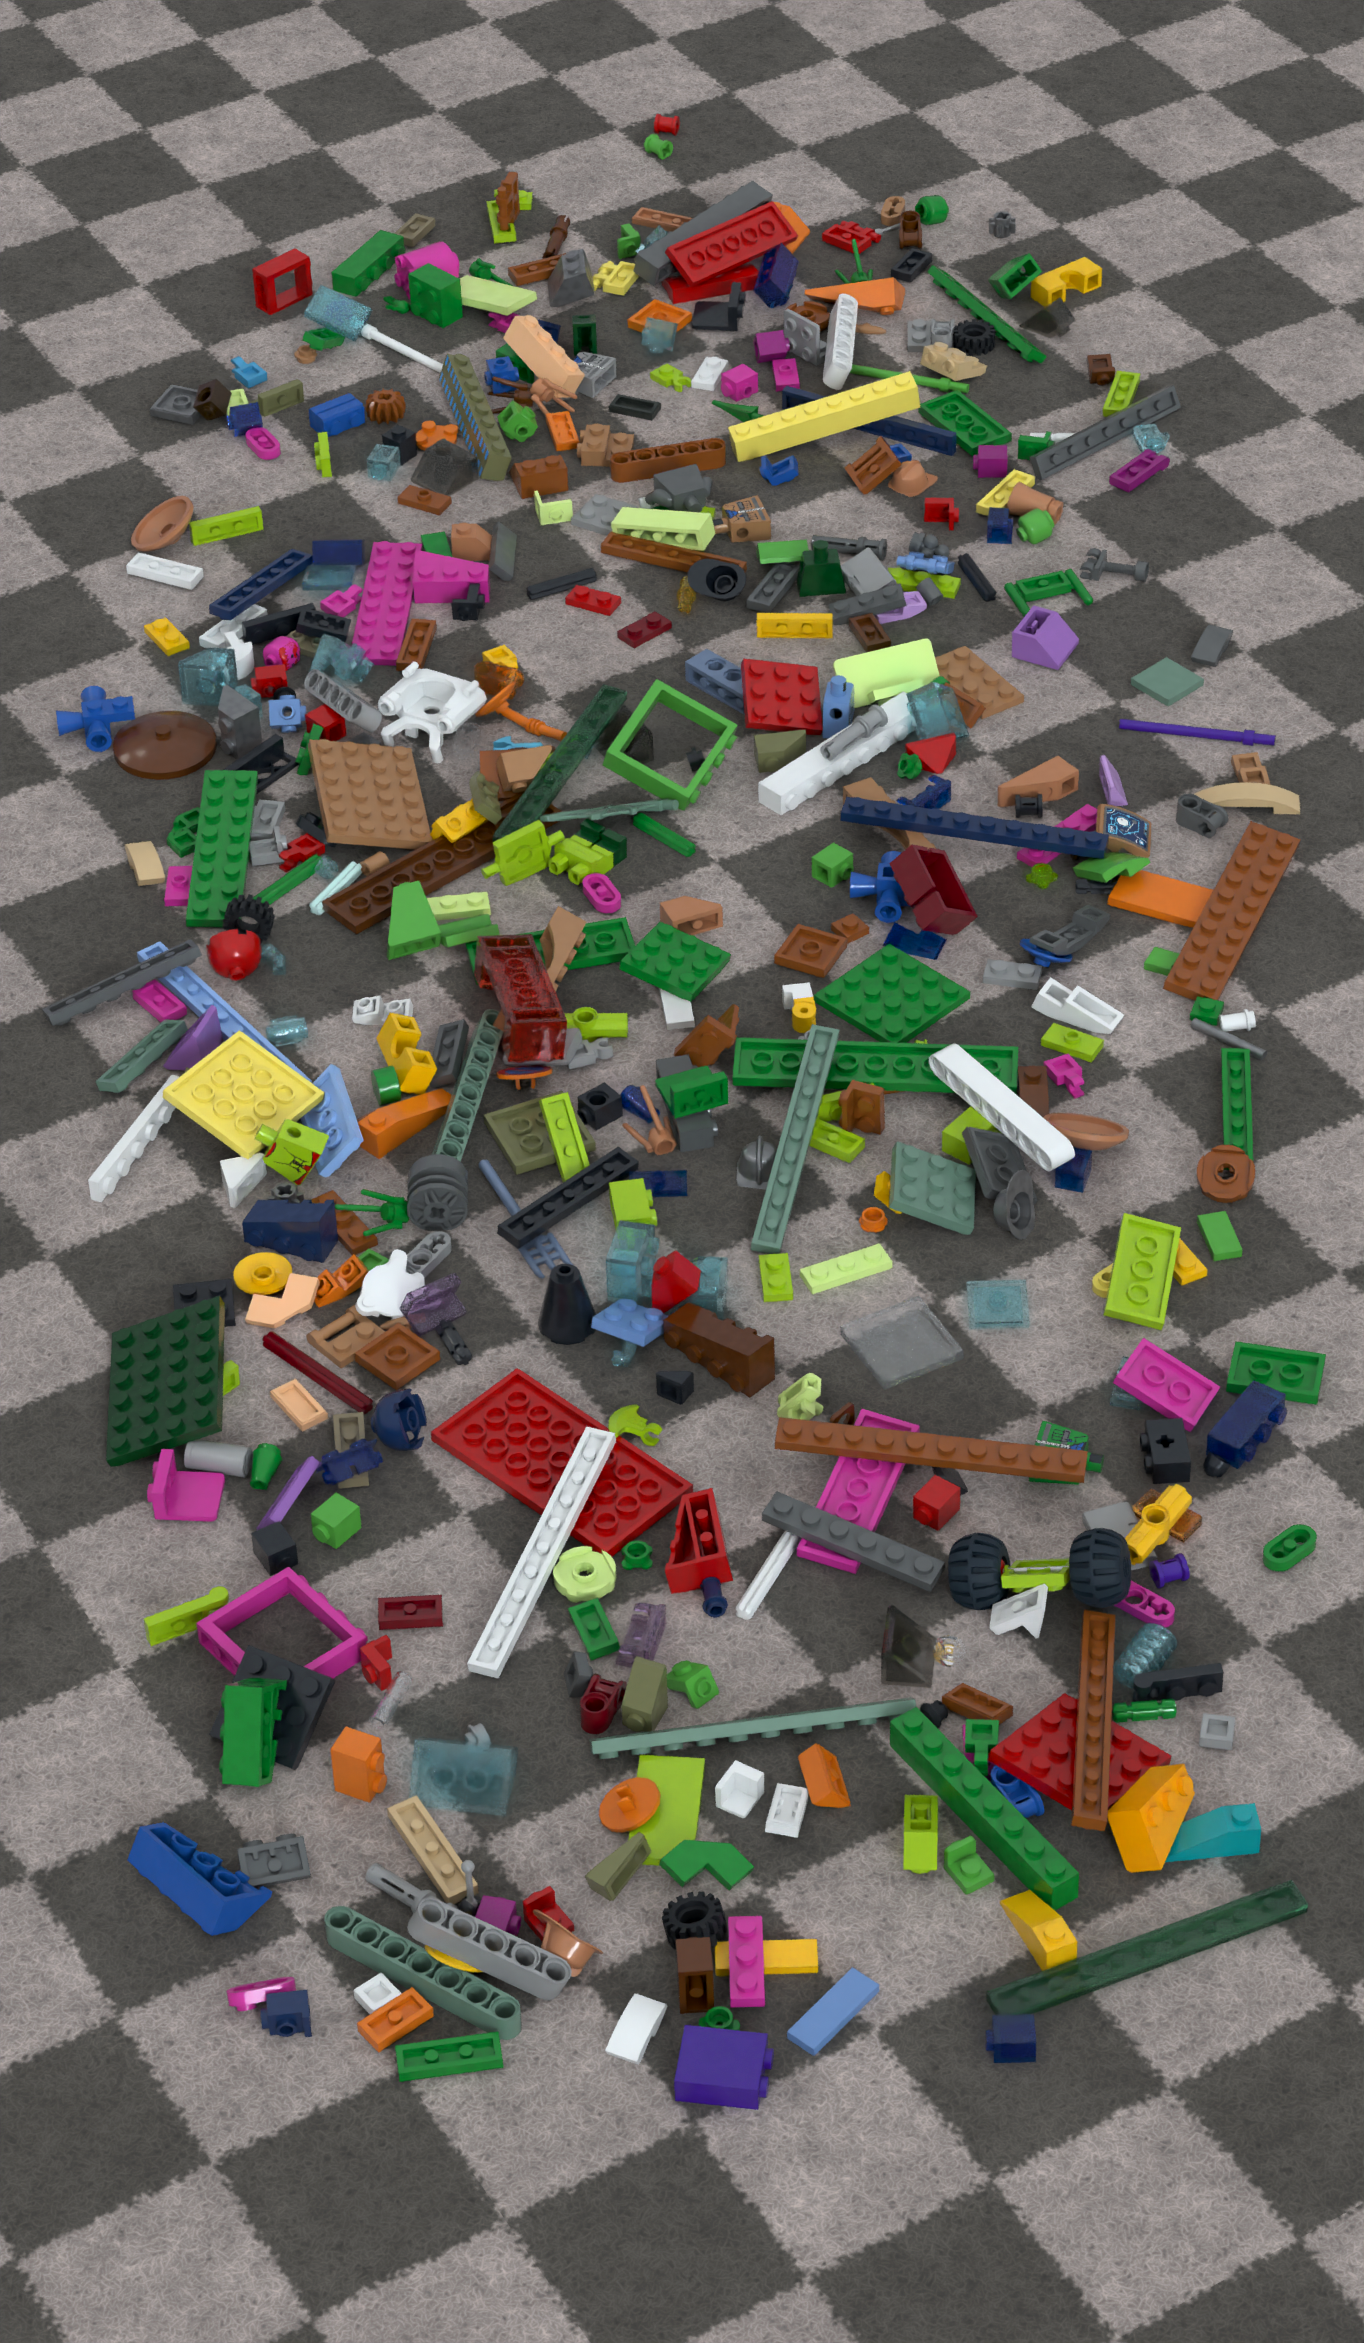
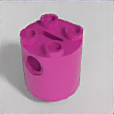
M442 241L395 257L397 273L394 275V279L398 287L402 286L409 300L408 274L427 263L457 278L459 277V259L449 246Z

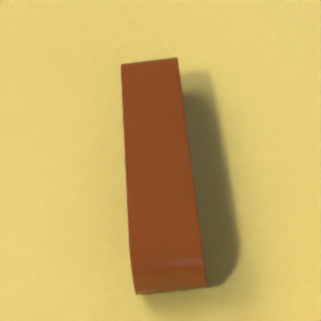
M709 438L617 452L610 457L611 479L618 483L651 479L654 474L697 464L699 471L721 468L726 464L725 441L720 438Z

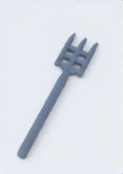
M486 1159L479 1162L480 1170L510 1215L513 1216L521 1210L490 1162ZM551 1232L547 1235L537 1236L518 1249L534 1274L541 1279H544L545 1276L538 1267L539 1265L546 1263L548 1268L552 1270L556 1266L553 1260L559 1258L564 1264L573 1265ZM553 1250L556 1251L555 1253L548 1254V1252H551ZM536 1256H541V1258L533 1259Z

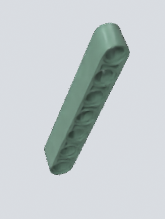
M332 1907L325 1914L324 1921L327 1941L334 1949L378 1973L382 1972L387 1978L407 1989L413 1987L425 1999L487 2033L499 2031V2038L502 2040L515 2038L521 2032L520 2004L513 1996L467 1971L441 1963L429 1955L421 1946L349 1907Z

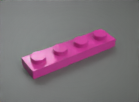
M1086 804L1054 827L1092 832L1096 830L1097 809ZM1022 848L1017 852V859L1038 870L1061 853Z

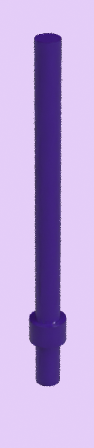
M1120 719L1119 729L1243 742V745L1249 746L1254 744L1275 746L1276 735L1255 733V730L1246 729L1244 732L1127 719Z

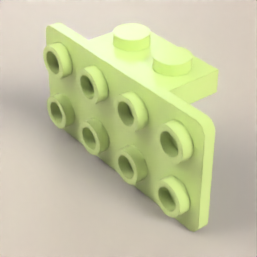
M921 639L841 658L833 663L835 676H844L846 682L854 684V708L875 703L881 706L903 691L917 698L918 693L926 692L928 685L940 676L929 639Z

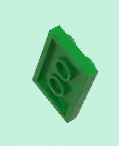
M1235 1341L1226 1392L1317 1405L1326 1354Z

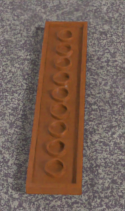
M1250 821L1169 972L1163 989L1194 1001L1197 996L1219 1000L1299 847L1301 839Z

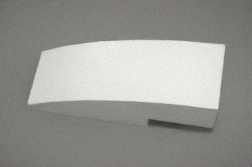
M1051 977L1039 991L1031 1006L1048 1017L1103 1034H1111L1124 1017V1014L1077 985L1071 991Z

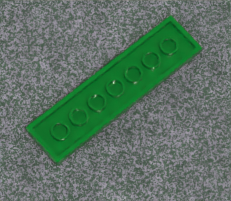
M205 770L186 914L187 927H223V919L228 903L234 897L238 899L239 895H245L258 771Z

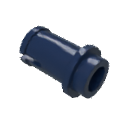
M716 1577L705 1578L702 1584H700L704 1597L703 1610L710 1617H720L725 1613L728 1606L726 1598L722 1595L720 1580Z

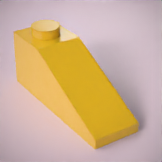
M1031 1890L1000 1901L1003 1910L1046 1977L1076 1966L1078 1941L1061 1915Z

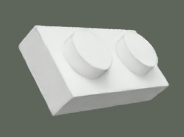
M706 357L691 381L692 388L714 391L721 380V373L726 372L728 368V360L718 357Z

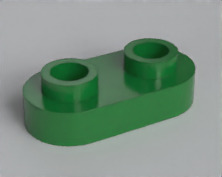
M1302 1524L1289 1527L1264 1546V1565L1268 1569L1278 1572L1290 1569L1315 1550L1316 1532L1311 1527Z

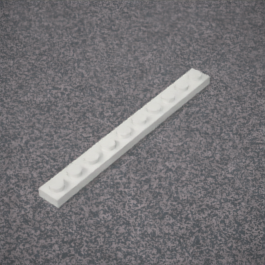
M591 1427L585 1428L467 1663L470 1672L499 1678L616 1443L615 1433Z

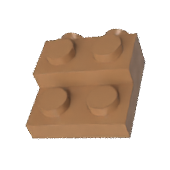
M586 425L585 430H580V443L577 444V458H581V466L611 467V455L617 452L633 450L634 434L622 432L612 434L610 432V425Z

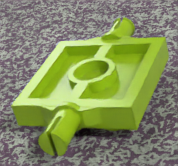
M537 820L493 842L495 862L482 868L481 873L485 879L499 873L500 881L505 886L521 881L549 867L552 846L564 841L565 836L561 830L546 836L544 824Z

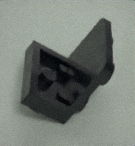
M732 282L729 302H696L692 328L695 330L738 331L739 320L743 318L746 302V292H742L741 282Z

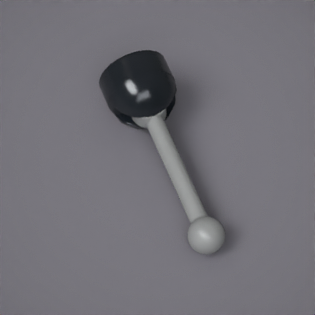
M465 1860L461 1864V1869L465 1873L467 1896L459 1902L458 1909L475 1917L478 1911L476 1908H479L482 1899L474 1895L472 1872L475 1865L471 1860Z

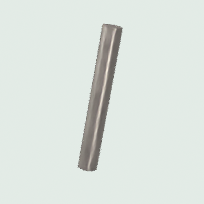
M1194 1018L1191 1023L1192 1029L1233 1048L1250 1049V1056L1261 1061L1267 1056L1266 1050L1202 1020Z

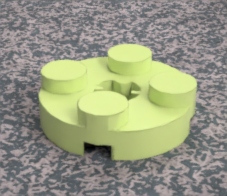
M580 1546L569 1549L561 1554L559 1562L556 1566L554 1565V1585L571 1602L577 1603L589 1601L597 1597L601 1598L614 1590L616 1581L615 1561L611 1555L603 1550L602 1554L593 1552L592 1547ZM582 1571H587V1574L589 1572L592 1573L588 1576H580Z

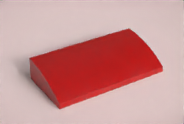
M750 263L738 266L691 288L682 275L668 277L661 281L673 304L728 295L731 292L732 282H741L742 292L761 289V275L756 267Z

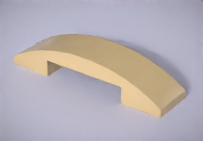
M1249 782L1229 783L1210 787L1194 794L1221 807H1273V814H1300L1299 795L1284 788L1268 784Z

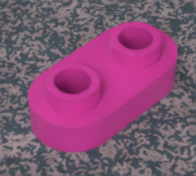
M256 427L246 432V444L259 458L271 460L281 454L279 441L267 429Z
M593 873L584 877L582 881L583 893L597 911L601 913H614L620 909L621 894L607 876Z
M280 1977L236 1986L228 1989L226 1992L229 2006H236L237 2011H247L256 2008L257 2003L265 2002L266 1994L296 1991L294 1977Z

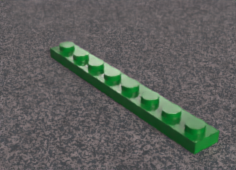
M934 265L930 267L928 273L934 278L933 283L942 289L947 288L945 293L954 299L958 298L957 303L968 310L970 308L971 311L969 313L979 320L983 319L984 323L989 322L990 325H993L996 330L995 335L1004 341L1008 340L1007 345L1015 351H1021L1020 356L1030 363L1033 360L1039 363L1044 362L1047 356L968 289L944 270Z

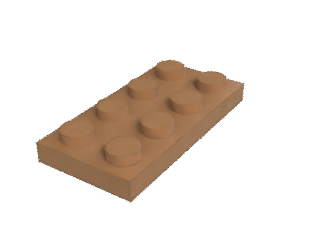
M966 646L935 657L939 675L947 679L951 686L975 699L986 708L980 716L981 719L1024 702V695Z

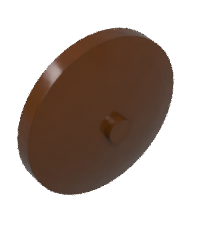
M159 711L137 717L135 720L125 724L117 732L113 740L114 758L123 770L137 777L155 780L178 778L201 769L212 759L217 748L216 734L213 727L203 718L181 711Z

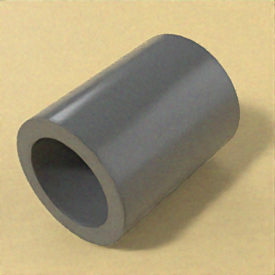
M931 578L924 579L916 587L929 606L938 603L943 598V594Z

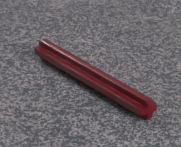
M270 1331L267 1335L263 1336L262 1340L264 1341L263 1346L356 1411L363 1412V1415L373 1409V1400L275 1332Z

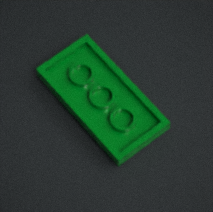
M958 390L921 403L920 408H918V413L935 427L956 432V444L971 456L978 454V445H1003L1012 441V433Z

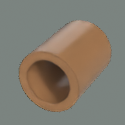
M379 851L360 862L362 866L361 871L364 875L369 876L389 865V859L385 853Z

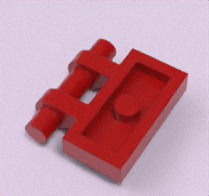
M842 221L840 225L834 224L822 233L823 242L854 253L852 239H855L859 254L872 246V241L879 243L881 240V235L875 233V230L868 227L862 228L853 221Z

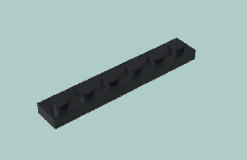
M620 1147L615 1148L499 1224L497 1234L517 1249L521 1248L609 1189V1182L622 1181L637 1171L639 1161Z

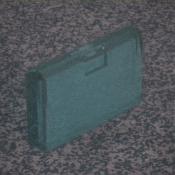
M320 285L306 308L304 317L356 341L362 328L368 321L372 309Z

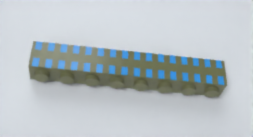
M447 354L439 380L481 479L502 481L505 478L512 457L470 359L462 354Z

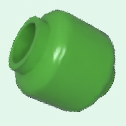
M1036 508L1019 518V528L1016 529V532L1023 542L1028 540L1031 544H1037L1052 535V528L1055 525L1046 510L1042 511Z

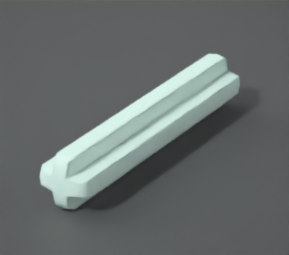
M354 861L350 862L309 904L310 912L322 915L325 912L322 909V901L349 887L362 874L361 864H357Z

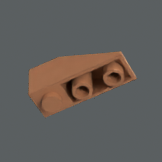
M1056 756L999 785L997 806H1015V795H1020V797H1037L1038 794H1042V802L1059 800L1078 790L1079 770L1061 757Z

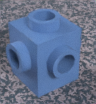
M282 695L280 700H269L271 729H281L282 733L297 732V728H302V721H306L305 714L307 712L306 705L301 706L300 699H295V695ZM286 712H292L290 716H284Z

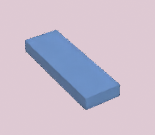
M852 1967L787 2031V2039L815 2056L879 1992V1984Z

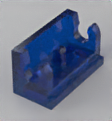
M931 775L928 780L936 785H928L925 791L919 793L912 800L900 797L897 799V802L915 807L940 809L951 801V781L948 779L944 780L937 775Z

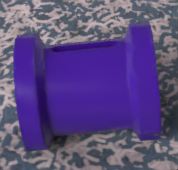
M1182 1553L1176 1554L1172 1559L1161 1562L1152 1560L1149 1563L1150 1575L1157 1588H1162L1165 1583L1179 1579L1186 1581L1190 1577L1189 1567Z

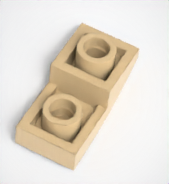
M151 841L125 844L130 869H134L138 886L158 884L165 881L160 858Z

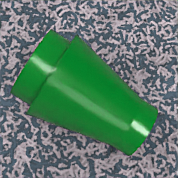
M262 1443L252 1452L250 1481L252 1488L267 1490L272 1477L281 1464V1451L275 1445Z

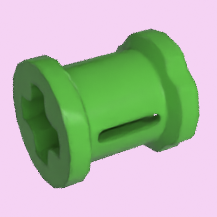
M651 134L646 138L644 148L647 153L653 152L657 154L658 158L663 160L671 156L673 144L668 140L663 141L659 139V136L656 134Z

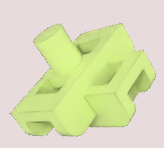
M807 1373L779 1394L778 1403L780 1407L777 1409L778 1417L810 1420L815 1415L819 1416L824 1408L823 1405L816 1401L821 1396V1378L813 1373Z

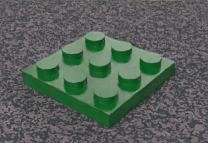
M660 921L620 961L619 970L692 1002L727 965L731 954Z

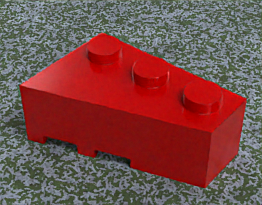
M713 1488L682 1495L675 1523L674 1540H671L670 1544L671 1554L664 1570L671 1594L700 1589V1584L708 1577H716L720 1580V1583L733 1581L720 1513Z

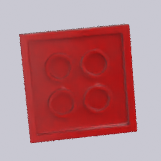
M743 658L741 662L746 728L779 732L805 730L807 735H821L823 725L818 667Z

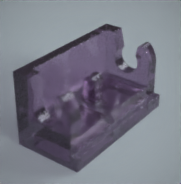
M647 1603L635 1604V1611L645 1612L649 1616L641 1614L632 1615L623 1645L618 1650L620 1653L616 1658V1665L632 1668L636 1656L654 1661L667 1625L665 1604H659V1606Z

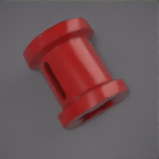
M656 114L654 132H668L676 136L680 126L679 116L672 118Z

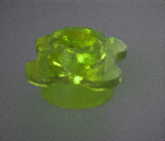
M1044 863L1034 865L1031 868V874L1026 875L1027 882L1034 883L1042 889L1048 888L1052 881L1058 879V874L1053 872L1052 867Z

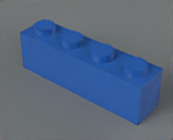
M162 1822L139 1827L127 1861L142 1876L148 1878L157 1886L163 1895L168 1896L176 1903L183 1913L195 1920L204 1932L211 1936L237 1930L271 1898L272 1891L264 1886L260 1887L259 1890L248 1883L250 1877L241 1871H237L235 1874L221 1866L223 1861L221 1858L213 1853L197 1851L198 1844L168 1824Z

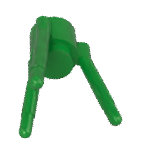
M852 239L857 271L853 273L851 282L838 269L835 270V273L845 284L871 281L873 270L869 269L868 275L863 272L855 239Z
M480 258L474 261L469 268V273L473 277L486 280L492 278L498 283L511 285L491 272V269H495V265L484 262Z
M362 1189V1195L387 1202L383 1203L382 1206L335 1204L336 1210L380 1212L381 1218L386 1220L388 1224L363 1232L364 1236L374 1235L391 1229H402V1223L409 1221L407 1201L404 1197H393Z

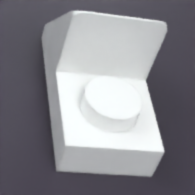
M1041 1584L993 1604L989 1628L996 1635H1000L1023 1625L1035 1638H1039L1045 1613L1048 1587L1045 1584Z

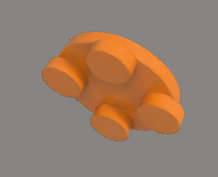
M434 421L423 422L422 429L416 434L417 447L427 452H443L451 449L457 443L458 426L454 424L446 426L436 425Z

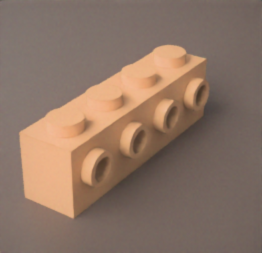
M531 315L515 316L503 339L538 378H547L550 382L575 394L585 376L578 368V364L567 356L565 350L557 345L552 339L551 334L538 324V320ZM554 390L556 398H568V396Z

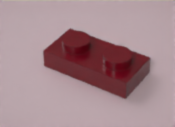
M654 611L617 631V638L632 648H636L671 629L672 622Z
M442 1594L378 1598L379 1630L443 1627Z

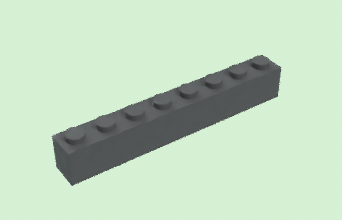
M754 181L741 186L737 191L727 195L717 204L711 205L706 211L698 213L695 218L684 222L673 232L670 231L662 239L654 241L651 246L640 250L635 256L633 272L655 286L678 271L665 253L667 247L771 202L773 194Z

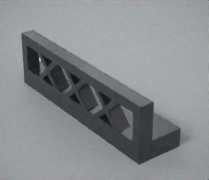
M274 734L223 770L258 771V775L271 773L267 778L258 779L256 792L258 794L300 763L295 762V757L284 752L283 737ZM281 759L288 762L285 766H274Z

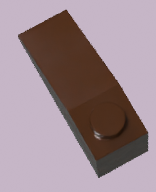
M1018 1066L1017 1096L1043 1118L1049 1114L1046 1066Z

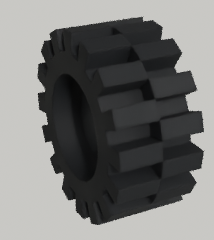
M972 319V322L964 320V324L959 322L958 326L955 325L953 330V347L965 354L969 353V356H973V354L981 356V353L985 355L988 351L991 352L995 347L994 326L990 325L989 322L984 323V320L976 322V319Z
M244 894L239 895L238 899L234 897L227 905L223 919V929H226V931L238 929V934L247 935L246 930L252 931L258 935L262 944V941H266L271 933L275 918L274 910L272 907L268 908L269 903L267 901L261 903L262 898L259 896L254 900L253 895L248 894L247 899H245ZM239 917H251L258 923L249 924L242 921Z
M699 1891L698 1895L694 1896L693 1892L687 1893V1898H683L680 1895L676 1897L677 1903L672 1900L668 1903V1908L663 1910L664 1916H662V1921L668 1943H671L673 1949L676 1950L675 1939L710 1937L712 1947L717 1945L716 1939L723 1940L724 1933L727 1932V1924L722 1904L718 1898H714L713 1894L709 1893L705 1896L704 1892Z

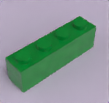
M383 230L377 232L331 272L333 290L354 297L365 291L386 270L391 269L395 263L396 256L405 253L403 236Z

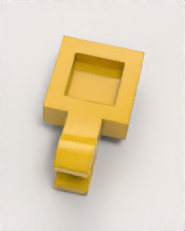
M502 645L482 652L483 662L494 672L502 670L510 683L519 680V676L514 671L518 669L517 657L509 648Z

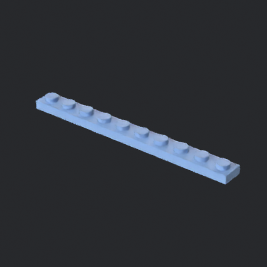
M157 942L138 951V961L141 963L168 950V948L161 942ZM179 966L172 969L169 975L157 978L198 1017L211 1005H214L217 1009L224 1041L240 1030L312 1083V1080L189 967Z

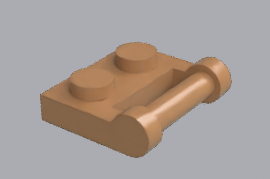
M355 1305L346 1310V1314L320 1330L314 1329L306 1337L309 1344L342 1369L355 1360V1352L385 1331L366 1316L359 1314ZM350 1324H356L354 1327L347 1330L346 1332L339 1335L330 1342L326 1341L328 1338L338 1333L342 1329L346 1328Z

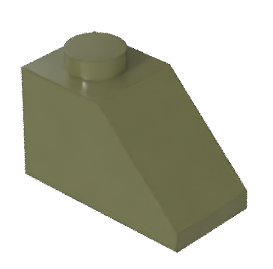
M805 730L754 735V756L759 773L778 771L806 752Z
M636 1656L622 1701V1724L635 1732L654 1731L668 1708L667 1669L664 1664Z

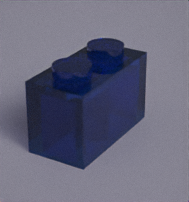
M364 539L312 541L313 566L365 564Z

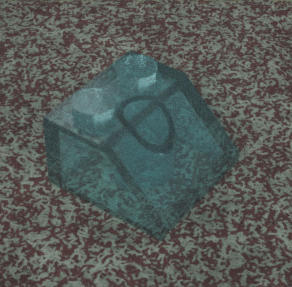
M207 648L180 660L178 663L183 704L219 706L223 686L228 685L237 692L239 690L234 649Z
M931 682L906 694L909 701L907 702V708L916 721L915 731L920 740L949 733H955L956 739L969 736L953 688Z
M698 1256L691 1261L701 1270L698 1291L664 1314L669 1316L686 1303L691 1302L716 1313L718 1319L723 1321L729 1282L728 1258Z

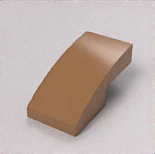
M1258 752L1232 755L1231 764L1239 783L1249 782L1271 785L1266 768L1261 765Z

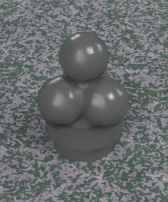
M914 532L909 545V551L924 553L925 558H933V555L948 557L950 552L945 544L938 545V539L935 535H927L924 532Z

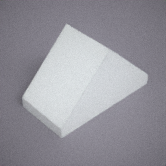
M256 1153L249 1159L241 1156L220 1161L222 1181L230 1207L236 1208L266 1176V1163L263 1161L264 1154Z

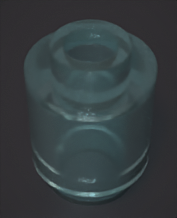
M297 1015L270 1019V1025L265 1027L267 1040L274 1042L275 1047L302 1042V1039L308 1038L307 1024L304 1016L297 1017Z

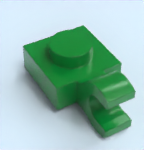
M966 1719L965 1753H975V1767L983 1775L988 1776V1753L998 1745L999 1720Z

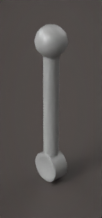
M900 223L884 229H875V233L883 235V233L900 228Z

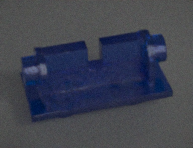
M361 1439L352 1443L349 1446V1450L341 1453L338 1450H334L323 1455L316 1471L325 1470L322 1473L325 1484L331 1483L336 1485L354 1476L350 1469L352 1465H354L358 1475L379 1467V1463L383 1462L382 1455L379 1451L374 1452L373 1450L377 1439L368 1442L366 1439Z

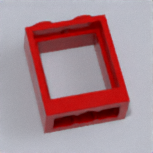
M294 248L253 268L256 307L272 315L313 295L309 256ZM294 270L296 286L276 295L274 279Z

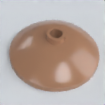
M177 496L164 501L151 510L139 522L132 534L131 543L135 549L150 552L176 543L186 531L192 518L194 508L192 501L186 496Z
M1051 1113L1044 1116L1046 1121L1071 1142L1074 1151L1079 1154H1090L1091 1150L1109 1149L1123 1143L1129 1136V1130L1125 1126L1099 1117L1075 1113Z

